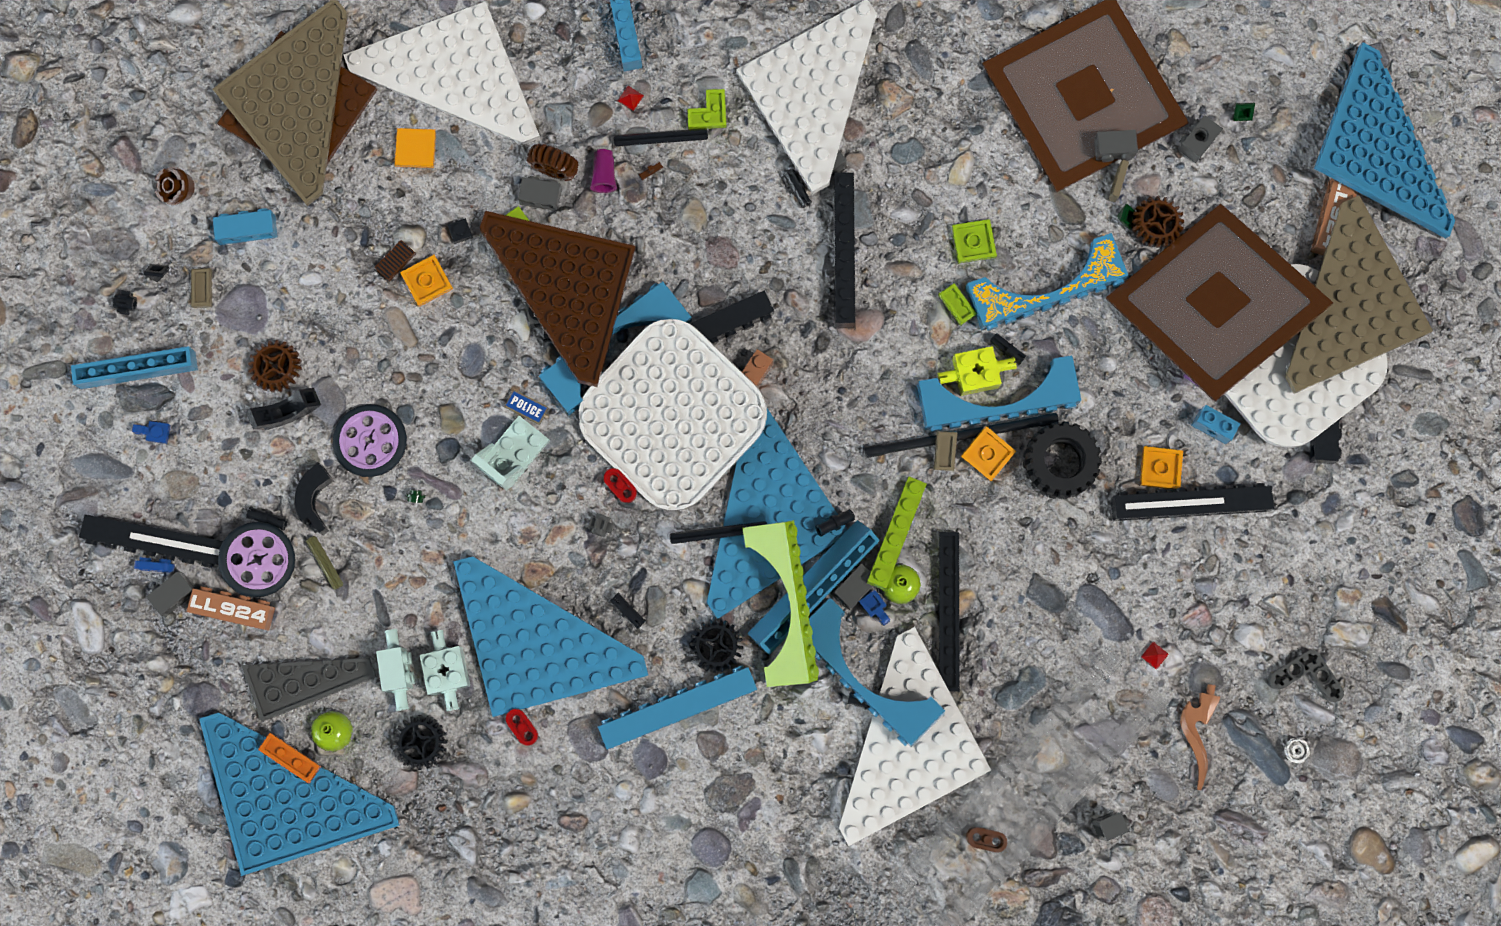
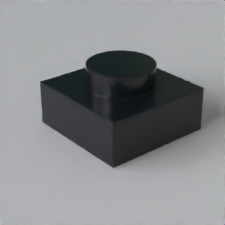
M466 218L448 224L454 244L473 238Z

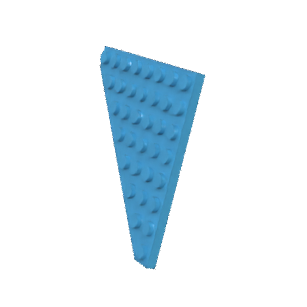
M1363 42L1359 45L1314 169L1446 239L1451 235L1455 218L1446 207L1447 200L1442 189L1437 187L1434 171L1424 158L1425 151L1420 140L1417 141L1413 133L1415 129L1409 116L1406 117L1402 109L1404 105L1398 92L1395 93L1391 84L1393 80L1387 68L1384 69L1380 60L1382 58L1380 51Z
M767 409V420L762 434L736 463L723 526L761 521L771 524L794 520L797 527V543L800 547V563L802 565L833 545L848 529L843 525L841 529L833 530L822 537L817 534L815 530L817 524L828 520L832 515L837 516L838 514ZM744 535L720 538L707 604L716 618L719 619L781 579V577L766 558L752 548L745 547Z
M473 556L453 561L492 717L506 714L513 709L521 710L648 676L644 656Z
M216 713L199 719L241 876L400 826L394 805L323 767L319 769L310 783L305 782L258 750L266 739L265 736L222 713Z

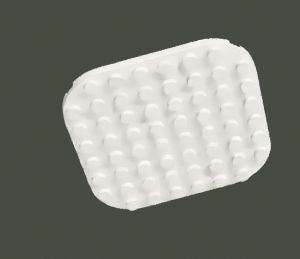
M1291 264L1313 285L1315 284L1318 270L1306 265ZM1298 333L1224 395L1264 441L1274 446L1299 447L1313 440L1381 386L1387 373L1388 362L1386 353L1294 394L1285 378V374L1289 368L1292 352L1299 337Z
M676 319L660 320L646 327L601 375L598 387L591 386L579 406V425L587 442L614 468L620 470L645 499L653 505L666 510L685 509L700 501L762 434L767 420V406L759 388L698 329L687 322Z

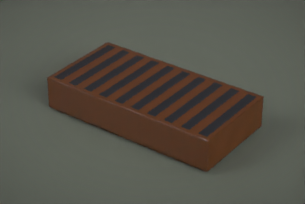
M400 240L374 268L390 282L416 253Z

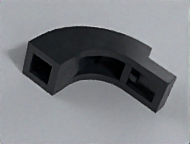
M307 388L296 391L293 395L278 403L250 408L246 411V414L253 429L264 428V430H269L308 415L320 407L321 403L315 389Z
M317 463L310 468L300 479L295 492V509L301 522L307 524L311 521L309 526L313 532L325 535L329 532V529L316 511V498L320 491L334 482V480L321 463Z

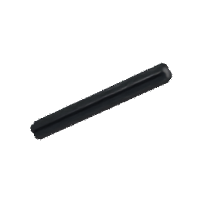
M704 128L615 135L614 145L617 147L707 140L708 130Z
M761 521L675 532L670 534L671 544L740 536L744 535L743 528L764 525L767 522Z

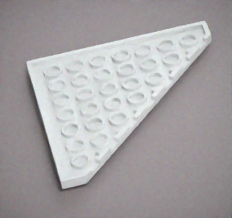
M868 0L856 4L736 69L738 76L812 194L830 184L837 153L877 18V13Z
M486 2L343 55L351 73L378 86L386 87L395 93L413 98L417 102L437 108L451 116L459 117L470 124L488 129L492 133L512 139L521 145L540 139Z
M915 627L896 637L879 696L904 702L927 700L931 696L945 710V714L912 747L908 744L904 746L897 739L899 735L894 730L890 732L882 724L884 720L879 715L877 717L872 716L839 825V829L848 846L991 771Z

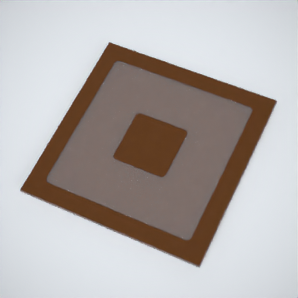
M1104 0L982 63L1056 192L1120 160L1114 159L1111 162L1096 160L1094 137L1097 132L1136 130L1138 150L1189 124L1116 0Z
M1222 204L1214 208L1176 239L1174 243L1170 244L1106 297L1108 302L1214 402L1333 304L1325 294Z

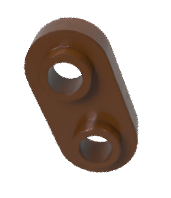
M975 826L966 833L968 844L974 848L999 853L1007 847V838L999 831ZM975 833L979 834L978 840L973 839ZM994 838L999 840L996 845H993L992 842Z

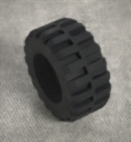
M1065 421L1061 424L1054 422L1049 426L1041 428L1028 442L1023 455L1025 458L1023 468L1027 471L1025 473L1026 478H1030L1032 481V487H1037L1040 490L1039 493L1042 495L1048 494L1050 495L1049 498L1053 499L1057 497L1067 499L1084 492L1094 483L1095 478L1100 472L1099 466L1102 464V458H1099L1101 450L1100 447L1095 445L1097 442L1095 437L1091 438L1088 435L1090 432L1086 428L1082 430L1080 425L1076 423L1069 425V422ZM1063 443L1075 450L1080 462L1079 469L1075 475L1069 478H1060L1048 470L1044 461V455L1051 445Z

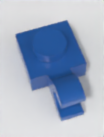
M149 421L148 427L133 424L132 432L138 435H146L147 442L167 444L171 425Z
M875 590L859 601V604L870 618L876 615L883 626L890 622V618L883 611L887 605Z

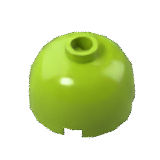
M904 564L895 565L885 591L882 590V592L889 601L896 604H906L914 600L919 594L921 587L920 577L910 566Z
M328 711L320 714L314 720L311 727V736L314 743L325 751L336 752L343 749L349 744L353 733L351 721L346 715L337 711Z

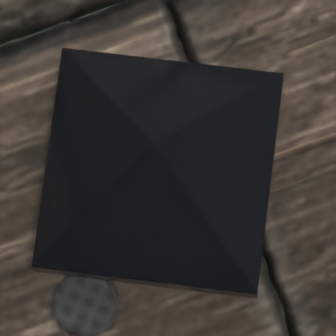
M150 264L143 273L146 277L158 282L170 268L168 266Z

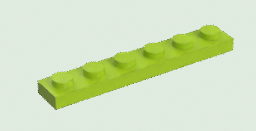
M908 476L866 582L867 584L884 591L886 590L927 483Z

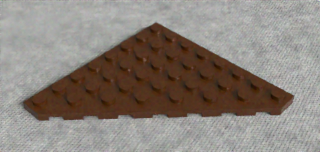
M485 211L480 225L481 233L577 382L598 387L636 246Z

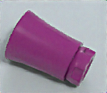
M597 149L594 152L590 189L594 192L611 193L617 190L614 158L611 150Z

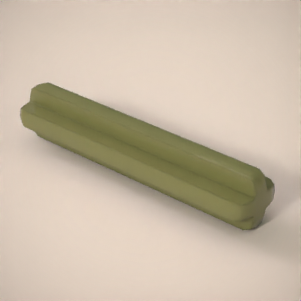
M316 536L308 538L306 543L332 588L335 590L341 588L343 582Z

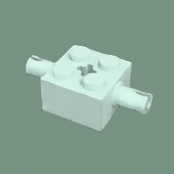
M390 629L384 631L387 649L376 651L382 692L394 693L396 711L407 710L409 707L406 691L413 689L412 684H415L414 672L410 671L412 656L407 649L399 646L398 630Z
M438 630L437 632H431L434 645L433 652L421 654L420 660L427 695L444 694L446 712L459 709L455 691L470 687L463 647H446L444 631ZM444 666L446 668H449V671L446 672V676L445 674L441 673V670H443Z

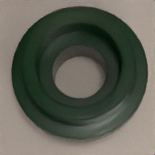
M410 489V493H406L408 502L423 503V498H426V495L422 494V490Z

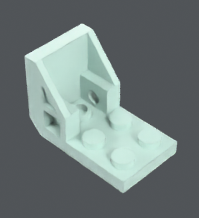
M518 416L495 445L493 443L489 444L478 452L471 461L477 468L507 491L515 484L550 440L521 416Z

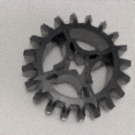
M710 619L708 620V627L703 622L701 623L702 631L699 628L695 629L699 634L698 636L691 635V638L695 639L696 643H689V646L695 647V649L690 650V654L697 653L693 661L701 660L698 667H702L705 663V671L708 672L711 666L713 667V673H716V667H720L722 673L724 672V665L729 670L732 668L729 664L730 661L734 664L738 663L734 656H742V654L736 651L737 649L743 650V646L737 645V643L743 640L742 638H735L740 632L737 630L732 633L734 629L733 624L726 628L728 621L725 620L723 626H721L720 619H716V625H713ZM719 630L714 639L703 638L707 632ZM725 632L732 639L733 649L728 648L722 642ZM720 637L719 645L724 649L715 651L712 656L713 646L709 643H715ZM700 643L710 649L708 660L700 652ZM722 652L730 655L722 662H713L718 653Z
M418 715L417 721L414 716H411V724L404 720L405 728L402 726L397 727L401 734L394 733V737L399 738V741H393L392 744L399 745V748L393 751L394 753L401 752L397 759L402 760L405 758L403 761L404 766L411 762L410 769H414L417 764L418 770H422L423 763L429 769L431 767L430 761L434 765L438 764L435 757L442 759L443 755L439 752L447 751V748L441 747L442 744L448 743V740H442L441 738L446 736L447 733H440L439 731L443 728V725L435 727L438 720L434 719L430 723V716H426L424 721L422 715ZM418 726H426L434 734L424 736ZM413 729V739L405 744L408 732ZM418 738L427 740L422 744L424 745L423 747L413 744H416ZM436 740L435 749L428 756V745ZM407 750H418L422 759L418 760L411 757Z

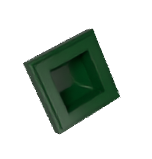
M1255 102L1236 103L1233 121H1252Z
M1125 204L1117 217L1127 229L1131 230L1133 225L1131 221L1135 219L1132 214L1136 211L1128 204Z

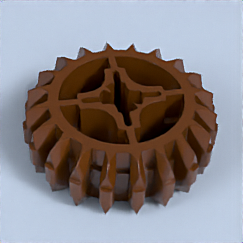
M534 144L527 154L526 161L528 165L548 177L559 179L560 181H570L577 174L578 161L573 156H570V154L558 148L545 144Z
M1156 196L1155 200L1152 197H1149L1147 201L1143 200L1141 205H1137L1135 208L1137 212L1132 214L1135 219L1131 221V224L1136 225L1133 231L1139 232L1136 238L1142 236V243L1149 241V247L1155 243L1156 248H1159L1161 244L1166 247L1168 242L1174 243L1175 238L1180 236L1179 232L1183 230L1181 225L1184 223V219L1180 218L1183 216V212H1177L1180 207H1173L1174 200L1168 203L1167 197H1164L1162 201L1159 196ZM1150 210V219L1144 223V213ZM1171 221V231L1166 234V224Z
M268 340V346L261 343V350L254 348L257 354L256 356L250 355V358L254 361L248 362V365L253 367L248 372L254 374L251 380L256 381L258 387L262 386L264 391L270 389V392L274 393L276 387L279 392H282L283 386L286 389H290V382L296 384L293 378H300L296 371L302 370V367L298 365L302 360L297 358L299 353L294 351L295 348L292 345L288 346V343L285 341L281 344L279 340H276L273 344L271 340ZM281 352V354L273 358L268 356L271 353ZM289 358V369L286 372L284 366ZM264 360L266 363V367L263 370L264 373L262 374L261 365ZM271 361L273 364L278 365V368H279L281 371H279V370L273 368V367H272L273 365L270 364L269 362ZM275 375L282 376V378L278 380H268L269 378H273Z

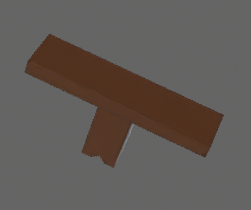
M660 162L654 166L650 165L639 176L644 180L661 170L663 166Z

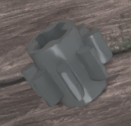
M596 514V518L591 517L588 525L589 528H592L591 533L601 537H605L606 532L611 534L613 523H610L611 518L601 514Z

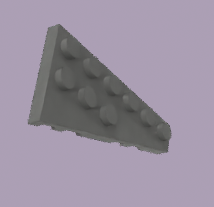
M370 658L241 665L261 722L377 677Z

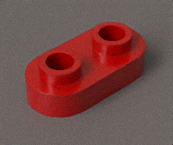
M616 468L607 470L604 474V482L621 502H633L637 496L634 485L620 470ZM612 476H616L618 478L616 482L610 481ZM626 490L631 492L629 497L623 495Z
M513 709L508 712L506 723L519 742L526 746L536 743L538 731L527 715L519 709ZM516 715L520 717V721L518 723H515L513 721V718ZM526 732L532 733L531 739L525 738Z

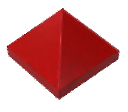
M627 86L618 102L634 111L644 95Z
M1152 642L1141 658L1157 670L1169 654L1155 642Z

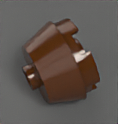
M173 166L162 169L155 178V181H157V191L155 193L162 202L168 205H178L193 196L195 184L192 177L178 167Z

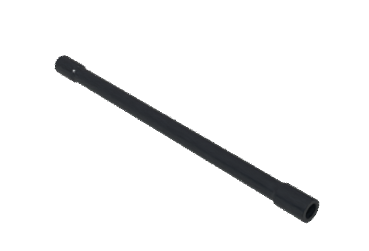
M1050 413L1028 419L989 425L987 427L995 434L1038 426H1049L1054 422L1059 423L1057 413ZM985 426L956 431L957 441L976 438ZM936 435L864 447L866 458H871L888 453L936 445Z

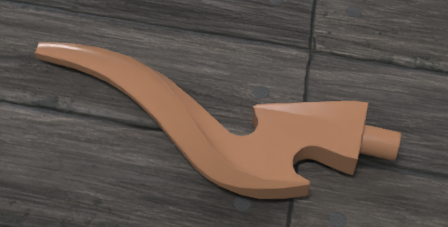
M1211 684L1207 685L1206 694L1199 693V706L1193 708L1191 702L1188 701L1180 717L1182 731L1192 747L1198 764L1197 790H1201L1207 774L1208 760L1206 750L1195 724L1197 721H1201L1204 725L1208 724L1220 701V697L1214 695L1216 686Z

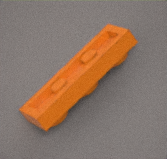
M273 733L268 734L258 749L307 783L313 780L321 768V765Z

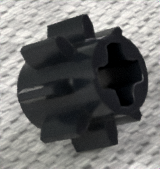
M121 290V294H115L113 298V307L120 314L129 315L130 311H135L137 308V297H134L131 291Z

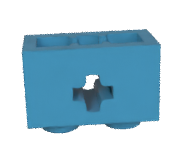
M1204 405L1197 413L1191 426L1227 444L1232 441L1241 423Z

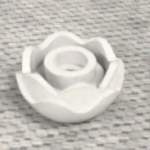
M1292 738L1284 747L1286 758L1293 763H1303L1310 755L1307 742L1303 739Z

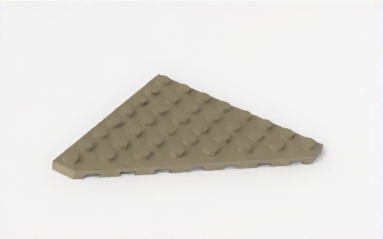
M330 0L213 88V91L307 206L323 195L348 18L347 11L338 0Z
M1360 195L1343 202L1339 206L1337 219L1334 222L1330 234L1331 237L1322 259L1323 262L1314 284L1333 304L1299 332L1297 343L1292 352L1291 362L1285 374V378L1294 394L1433 332Z

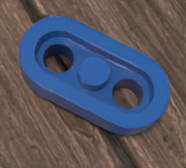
M139 557V561L134 563V569L172 573L175 570V564H171L172 560L159 559V562H152L151 558Z

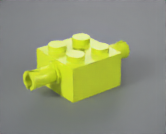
M993 346L954 354L952 358L954 370L939 372L937 376L940 379L939 383L941 385L957 381L960 395L964 396L998 389L1002 384L1000 372L1016 369L1017 366L1014 363L1016 361L1014 357L998 361L995 357ZM974 368L980 370V373L977 374V372H973Z

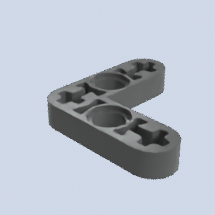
M1315 650L1303 652L1271 673L1268 678V683L1273 689H1283L1308 673L1327 701L1338 702L1344 696L1343 688L1321 655ZM1309 656L1315 657L1313 659L1314 664L1312 662L1305 665L1301 663L1308 660ZM1292 664H1296L1300 669L1299 674L1296 676L1290 673V666ZM1321 670L1327 674V679L1324 682H1321L1317 677L1318 672ZM1285 674L1287 675L1286 678L1280 681L1281 685L1274 683V681L1276 680L1275 676L1281 677ZM1332 681L1333 684H1330L1329 686L1332 690L1338 691L1336 693L1337 697H1331V689L1329 687L1324 688L1323 685H1327Z

